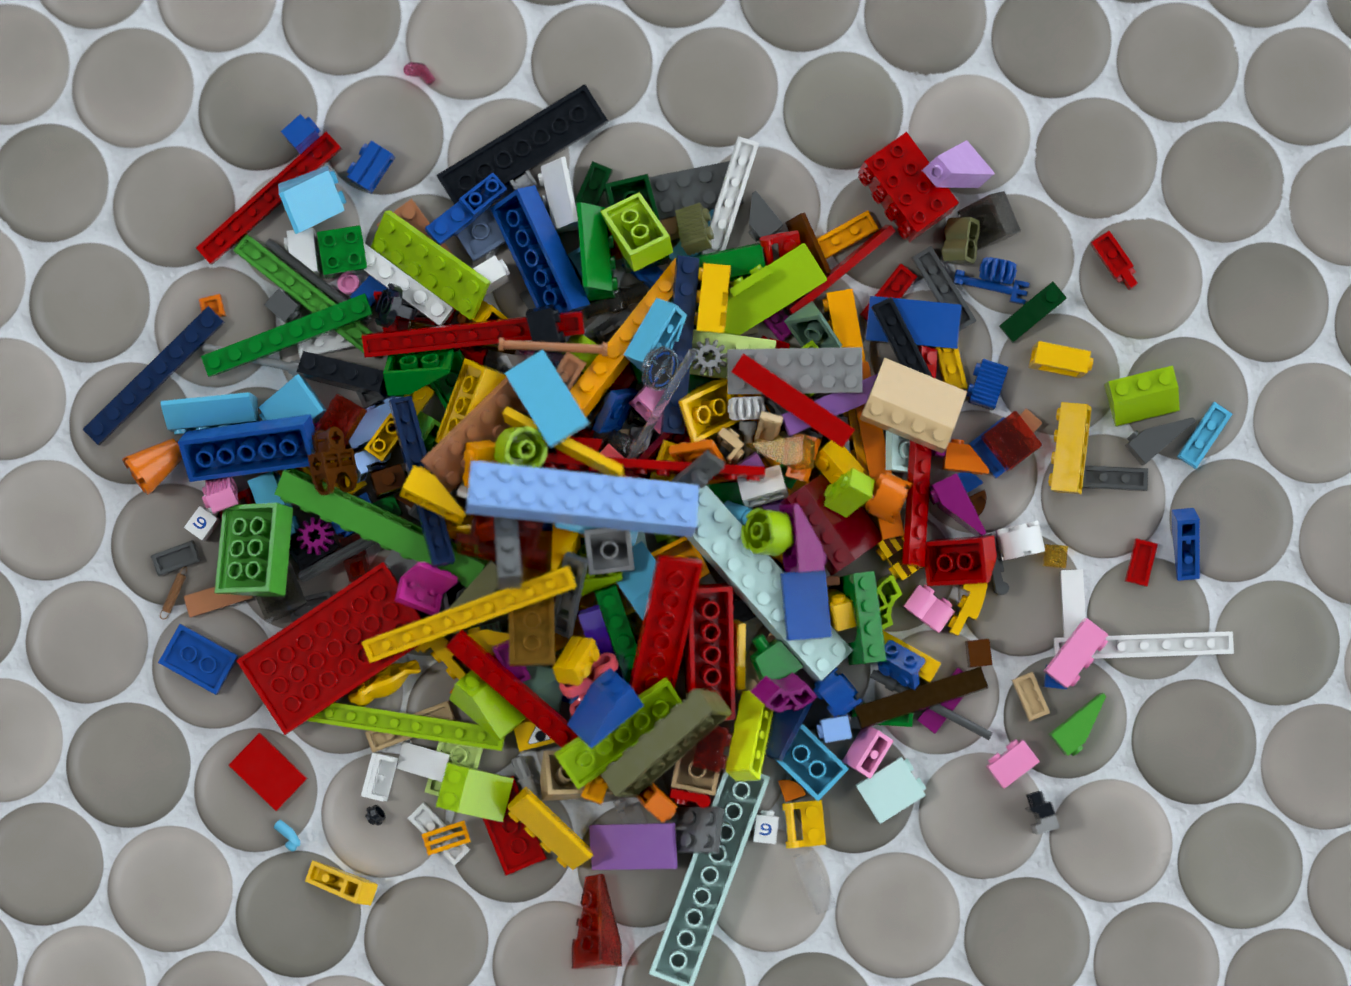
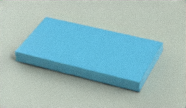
M544 350L539 351L505 373L550 448L589 425V422Z

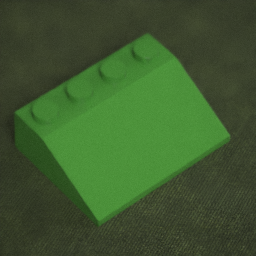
M280 503L234 505L223 510L215 583L216 594L266 597L285 596L293 508Z

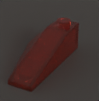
M604 874L586 876L580 902L583 907L581 918H577L576 926H579L577 939H573L572 969L622 966V943Z

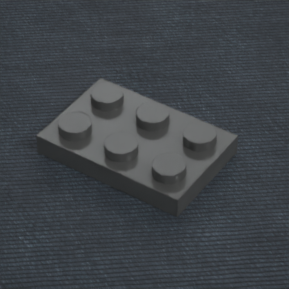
M677 807L674 816L670 820L665 821V823H675L677 853L719 854L724 815L723 808Z

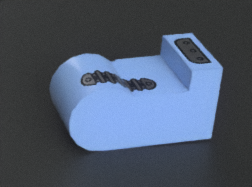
M366 450L354 454L357 467V483L364 481L368 472L386 468L391 453L383 462Z

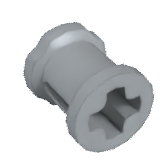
M529 170L525 171V174L516 180L510 181L514 190L533 185L536 188L538 187Z

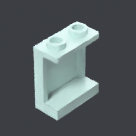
M899 757L894 762L874 773L871 779L866 778L855 784L880 824L926 796L923 792L926 787L920 778L915 779L911 771L914 768L908 759L903 760L902 757Z

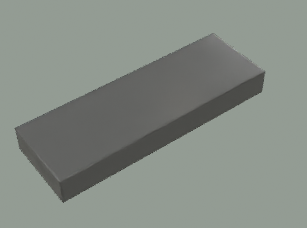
M1085 466L1082 488L1147 491L1148 468Z

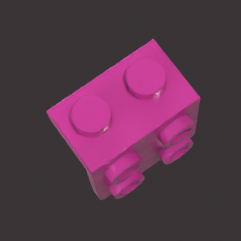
M418 562L400 577L395 601L429 615L437 614L440 610L443 594L457 583L458 577L452 575L447 570L432 568L430 563Z

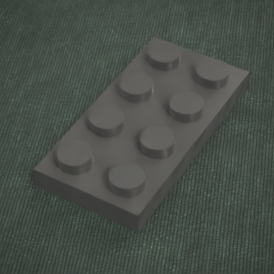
M730 161L649 177L660 221L675 217V210L699 202L704 209L707 208L709 211L715 210ZM743 196L740 204H744Z

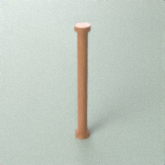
M499 338V351H504V349L596 353L607 356L608 343L596 345L514 341Z

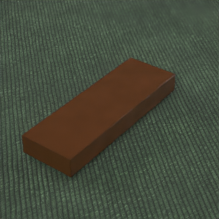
M805 212L785 222L789 231L798 230L800 244H806L824 275L826 276L831 273V269Z

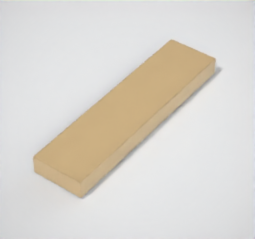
M449 701L414 713L415 715L456 721ZM375 731L365 732L372 753L414 738Z

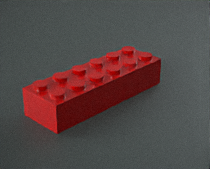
M727 583L698 585L685 641L686 699L687 695L695 689L718 692L732 712L724 721L736 720L733 587Z

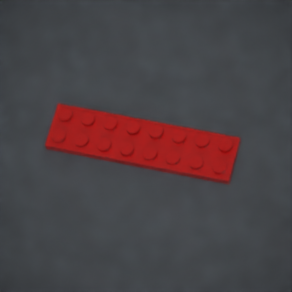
M665 555L657 556L629 682L637 696L665 677L675 689L703 567L701 559Z

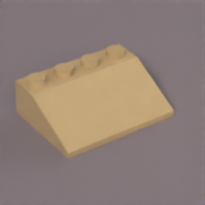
M884 358L859 420L943 453L955 428L967 391Z

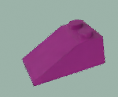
M957 473L929 487V499L933 505L937 504L939 509L973 535L982 536L986 534Z
M799 504L779 505V511L787 513L790 517L792 536L794 538L792 546L782 553L784 572L825 570L826 554L823 552V547Z

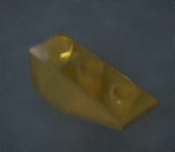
M794 434L792 438L778 436L774 437V440L769 441L756 439L754 443H746L747 448L793 470L814 468L815 442L804 434Z

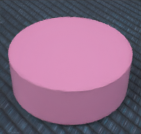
M345 272L339 276L337 285L342 293L352 295L360 286V280L354 273Z

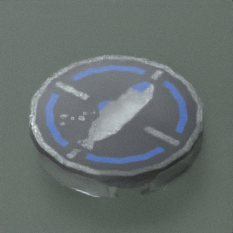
M660 346L658 349H652L647 354L641 368L643 371L641 379L646 387L659 391L669 386L678 368V358L675 351L668 347Z

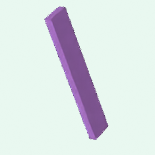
M878 374L862 380L863 393H831L815 400V402L835 416L866 404ZM790 412L781 415L783 416L782 422L788 436L811 427Z

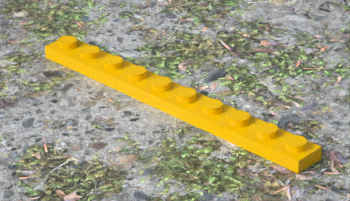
M567 565L521 582V588L499 590L362 641V644L371 663L577 587L571 569Z

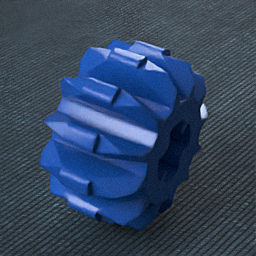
M985 257L980 264L979 277L985 281L1012 284L1016 277L1017 265L1008 260Z

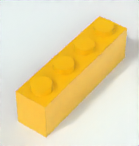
M1061 402V408L1058 407L1056 419L1059 421L1058 429H1055L1054 432L1056 450L1051 455V464H1054L1053 473H1050L1048 480L1049 486H1051V490L1054 492L1082 495L1092 407L1088 404Z

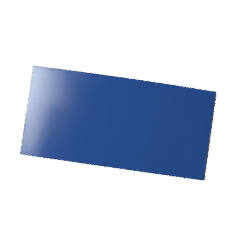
M870 296L866 340L888 342L871 309V306L888 297ZM892 298L917 346L958 348L962 305Z

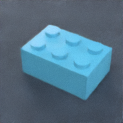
M803 724L783 761L776 760L817 801L849 770Z

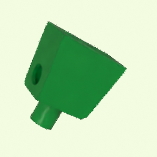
M760 634L752 640L757 651L750 655V660L759 681L765 676L778 680L803 668L801 662L780 640L773 639L768 642L764 634Z

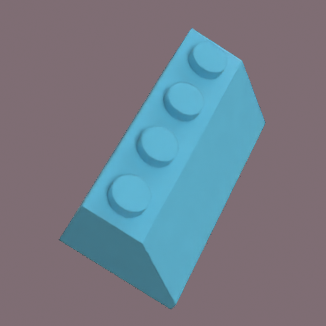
M249 392L160 401L167 430L174 432V435H184L187 430H200L259 421L257 397Z

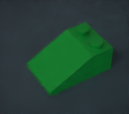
M455 348L388 355L383 372L388 396L401 397L410 395L450 373Z

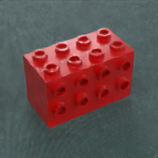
M905 132L865 160L858 171V178L865 187H869L874 201L883 206L888 220L894 221L897 225L899 235L910 243L950 215L959 202L949 188L936 187L922 171L930 162L910 135Z

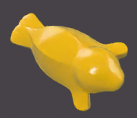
M412 660L406 663L391 664L348 694L349 702L355 703L358 706H366L375 698H382L393 694L402 686L410 674L421 672L418 661Z

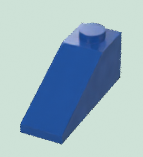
M1194 508L1172 510V537L1177 581L1200 579V518Z

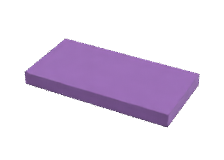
M675 823L589 825L590 849L593 853L591 857L592 870L678 868Z

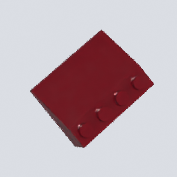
M821 474L780 503L782 505L799 504L823 547V552L826 554V564L824 566L832 576L881 542L882 537L880 531L862 506L848 517L824 506L826 499L825 490L831 483Z

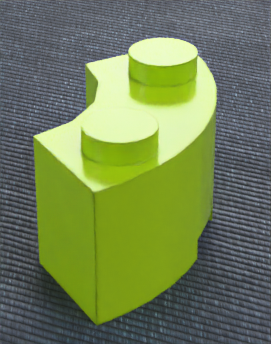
M887 574L876 582L882 630L893 625L891 618L892 606L896 599L902 595L893 574Z

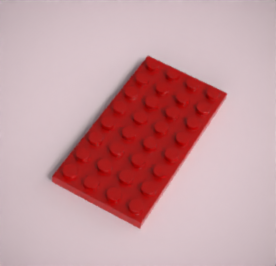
M386 562L380 563L236 660L284 735H287L420 646L417 645L374 662H369L362 641L422 619L416 609L395 601L399 582Z

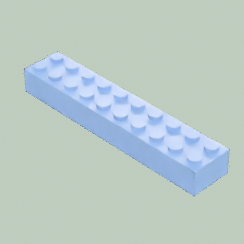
M472 461L469 474L466 514L693 537L697 528L699 485Z

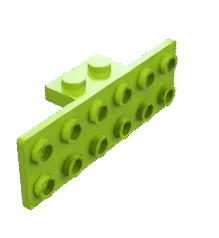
M805 243L768 266L762 267L761 264L749 271L751 276L743 279L741 276L730 283L732 288L729 289L724 333L740 336L827 281L826 276Z

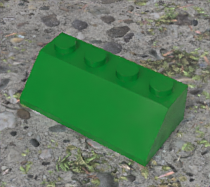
M582 202L576 203L583 288L589 301L615 298L614 291L618 290L617 277H613V270L616 269L615 256H611V249L615 248L614 237L610 235L609 228L600 212L606 208Z

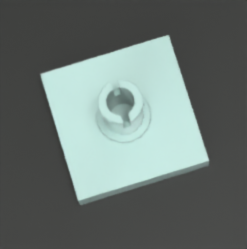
M886 431L885 470L908 473L910 440Z

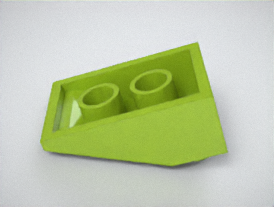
M640 192L600 211L624 258L634 272L673 253L669 234Z
M472 670L455 683L449 698L450 701L498 741L503 739L526 719L521 712Z
M448 762L436 807L503 822L514 778Z

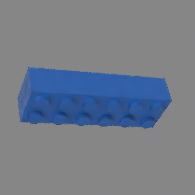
M535 185L516 189L490 208L536 308L553 304L554 309H558L559 313L580 311L590 305Z
M311 414L186 431L179 439L178 445L189 482L307 467L309 466L308 455L315 454L312 442L315 428Z

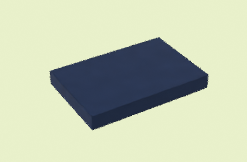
M812 703L798 710L773 711L765 757L783 761Z

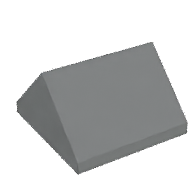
M610 528L584 530L589 575L635 570L629 530Z

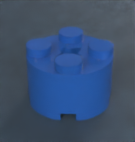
M835 667L822 681L817 680L814 683L816 687L813 691L820 700L823 698L829 704L827 709L834 717L838 715L841 717L863 702L862 697L856 698L855 695L858 691L843 673L841 675L836 673L838 668Z

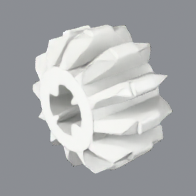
M761 396L733 397L728 400L729 418L732 420L760 419L761 412L766 411L764 398Z

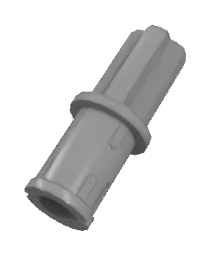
M521 755L513 758L511 762L518 777L517 783L520 782L522 789L527 786L538 797L540 794L532 778L534 775L530 773L524 756Z

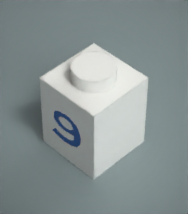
M199 506L184 528L202 541H207L221 522V519L217 517L218 512L213 514L211 508L207 509Z
M761 810V814L756 815L753 842L776 844L779 817L774 816V811Z

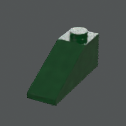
M1051 282L1000 324L999 327L1013 343L1062 304L1067 297L1054 282Z

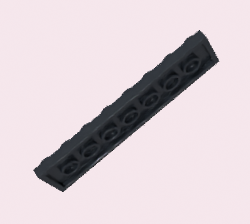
M584 84L436 176L455 205L460 197L491 173H494L506 186L511 180H515L525 174V171L532 170L608 123V120Z

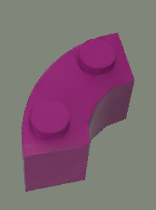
M793 672L778 680L765 676L750 691L764 705L777 712H783V710L788 709L798 710L811 703L817 697L811 688Z

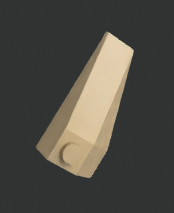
M558 750L544 751L540 774L542 801L579 799L584 786L579 790L554 755ZM608 787L606 795H614Z

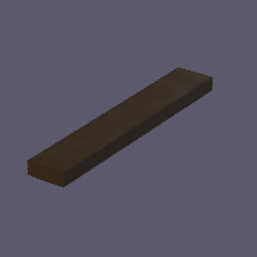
M980 666L918 686L915 690L909 689L856 706L854 710L860 728L864 729L988 689V684Z

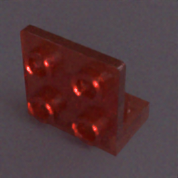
M1017 411L1012 412L980 437L1007 472L1042 446V443Z
M717 726L697 744L692 767L711 770L715 773H719L720 769H725L727 755H723L724 748L730 746L732 733H728L727 727Z

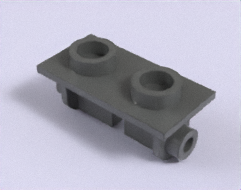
M630 308L625 309L592 329L601 345L610 341L633 312Z

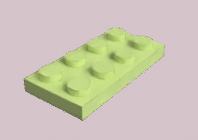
M693 329L692 348L698 350L700 349L697 346V342L700 341L705 346L706 338L710 340L709 345H713L715 339L718 340L716 348L721 345L725 346V349L720 353H727V349H775L776 340L696 331ZM709 352L708 355H703L708 363L710 360H715L713 353ZM697 362L690 363L691 375L709 377V370H705L704 375H700L702 367L694 370L693 366ZM718 365L721 369L719 374L715 369H712L713 376L711 377L728 379L727 365L726 367Z

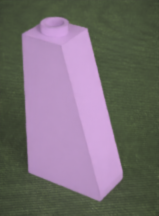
M967 140L938 155L922 170L936 187L980 188L995 174Z

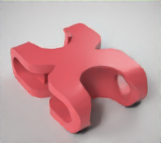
M609 652L601 654L598 661L594 662L591 666L589 676L584 678L580 686L571 685L570 683L559 684L562 694L566 697L574 698L579 696L570 705L571 716H573L592 682L609 668L614 672L618 669V661L614 654Z

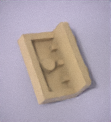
M723 427L717 435L716 442L731 453L726 459L728 464L737 465L744 456V443L738 439L740 436L730 428L726 430Z

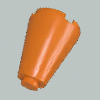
M172 438L122 459L126 468H130L131 475L136 483L147 495L152 493L183 460L178 445L179 440L175 441Z

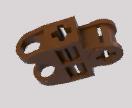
M331 427L327 431H315L312 437L315 454L308 455V460L316 491L323 496L330 495L334 492L335 483L338 484L339 489L343 492L353 491L357 485V467L353 448L345 449L343 432L338 427ZM345 476L349 479V487L345 484ZM324 479H325L326 484H327V490H326V491H325L324 488H323V481H324Z

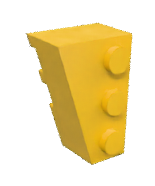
M704 263L703 268L699 267L698 281H702L701 290L697 289L696 303H699V312H695L694 325H697L696 331L725 332L731 274L730 265Z

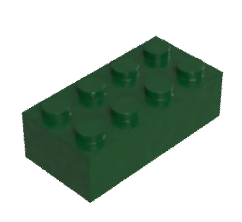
M648 174L605 184L604 191L609 207L640 192L660 221ZM620 250L625 272H634ZM667 255L639 270L668 264L670 257Z

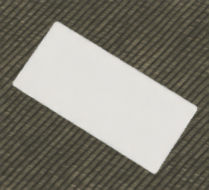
M403 742L396 769L442 782L449 755Z

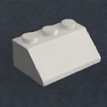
M561 157L541 166L542 173L538 174L540 187L545 186L546 194L542 195L545 208L549 207V216L557 234L579 229L566 158Z

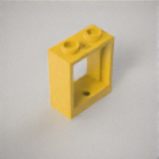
M1038 341L1032 347L1029 368L1082 378L1088 371H1091L1093 358L1090 357L1091 351Z

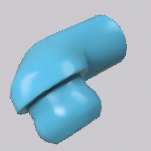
M278 820L274 825V829L288 839L285 847L292 852L296 851L297 847H300L301 841L289 825L282 820Z

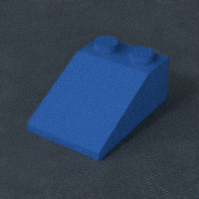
M609 668L592 682L567 725L592 749L644 705L633 688Z

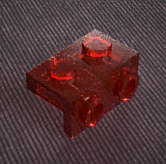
M337 393L331 400L323 417L318 421L315 431H327L331 427H338L343 432L344 444L346 446L367 410Z

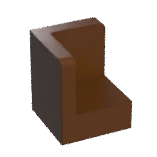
M989 639L965 641L968 668L993 665Z

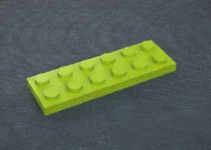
M385 211L370 248L468 319L475 318L491 281L392 211Z
M666 677L640 694L638 697L644 706L592 749L580 737H577L554 753L578 790L605 772L606 767L610 763L619 760L622 757L623 751L637 744L639 737L655 728L654 724L660 719L666 718L674 706L683 703Z

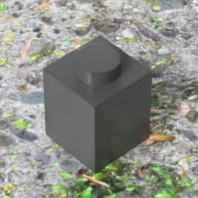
M280 289L264 304L284 323L298 319L301 314L299 311L302 308Z

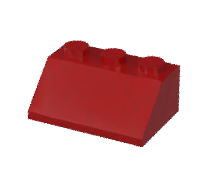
M994 535L926 541L925 573L927 586L989 583L997 558Z

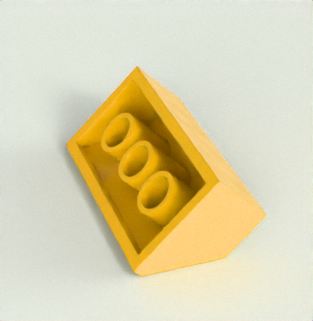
M465 358L435 442L439 443L507 376L495 369Z
M527 786L507 805L510 810L508 815L517 823L521 821L526 826L524 830L532 838L537 836L542 841L540 845L548 853L553 851L558 856L556 860L564 868L569 866L574 870L593 856L590 846Z

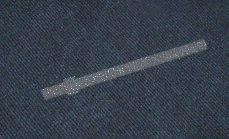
M689 349L638 438L634 439L631 443L630 451L626 458L636 459L638 453H642L645 448L644 443L697 355L695 351Z

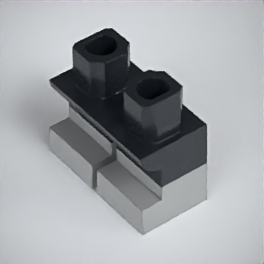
M1042 791L1027 794L1026 798L1029 807L1025 809L1033 813L1036 820L1035 824L1030 825L1033 834H1042L1060 828L1052 803L1045 801Z

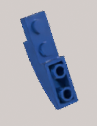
M491 173L460 197L455 205L426 226L425 231L434 242L442 245L453 235L459 234L507 191V188L494 173Z

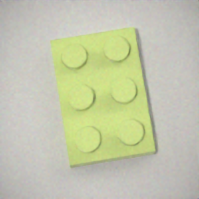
M439 741L436 751L448 754V762L478 769L484 748ZM428 778L425 793L439 796L442 782Z

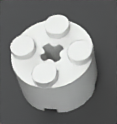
M1038 521L995 530L1002 561L1045 551Z

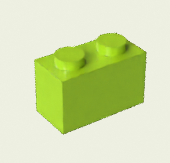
M852 468L846 474H842L836 482L828 485L825 490L826 499L824 506L848 517L872 498L875 480Z

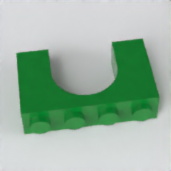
M870 571L840 576L839 591L853 601L857 620L856 639L854 642L847 643L853 650L848 655L849 665L886 661L875 572Z

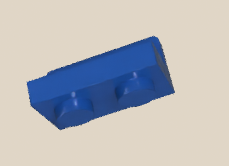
M889 640L884 645L886 661L877 662L878 670L883 675L897 680L902 686H908L915 690L919 685L918 671L925 664V658Z

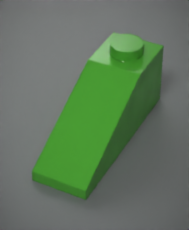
M1099 693L1048 734L1064 755L1069 756L1071 754L1075 756L1083 749L1081 745L1086 742L1105 701L1106 695L1104 693Z

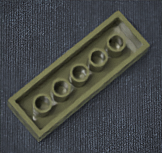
M701 689L691 691L682 704L674 706L666 718H662L654 724L655 728L641 735L637 744L623 751L622 757L619 760L610 763L606 767V771L601 776L615 797H638L732 714L718 692Z

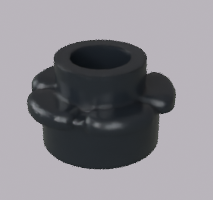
M378 805L367 807V814L365 815L367 821L371 825L380 826L382 821L386 819L384 811Z

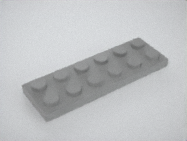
M862 347L727 349L728 394H763L731 372L743 353L802 393H863Z

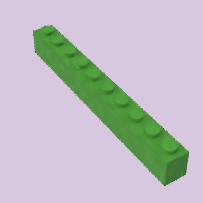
M296 468L283 471L275 491V495L279 496L283 502L294 503L300 506V509L304 512H313L326 522L339 524L340 528L345 531H354L360 534L362 539L367 541L373 540L386 550H394L400 553V556L405 559H413L418 562L431 564L422 527L348 492H343L335 487L334 492L330 495H320L315 489L311 475ZM323 481V488L326 491L327 484ZM450 541L455 563L436 568L451 572L452 575L458 577L461 585L468 588L489 564L491 559Z

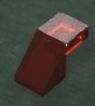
M360 534L341 538L339 541L341 547L344 548L361 537ZM366 549L343 561L349 582H354L370 571Z

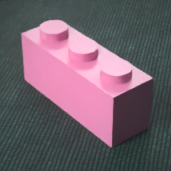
M1084 618L1043 672L1064 688L1073 687L1081 677L1078 675L1083 667L1087 669L1093 662L1094 658L1092 656L1096 650L1100 652L1107 644L1106 637L1109 634L1088 618Z

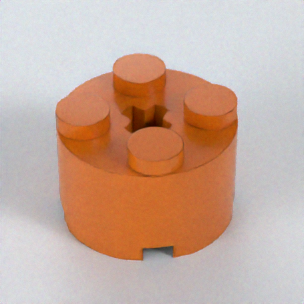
M888 472L886 475L881 473L876 483L878 491L876 495L872 494V498L866 504L867 509H869L868 513L894 524L895 518L892 517H898L908 495L906 494L908 491L906 488L910 489L912 483Z

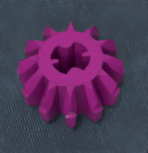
M314 517L310 519L311 525L307 521H303L302 523L306 529L298 528L297 531L303 533V536L296 538L297 541H304L300 548L305 549L308 547V554H312L315 548L316 555L321 554L320 547L326 552L329 551L325 544H334V541L328 539V536H334L335 532H327L332 525L330 523L324 525V520L321 518L317 523ZM318 530V535H321V537L313 542L314 538L311 537V534L316 533Z

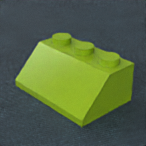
M1173 365L1111 380L1104 384L1115 427L1180 411L1179 387Z

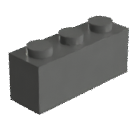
M494 516L498 589L521 588L522 573L518 520Z

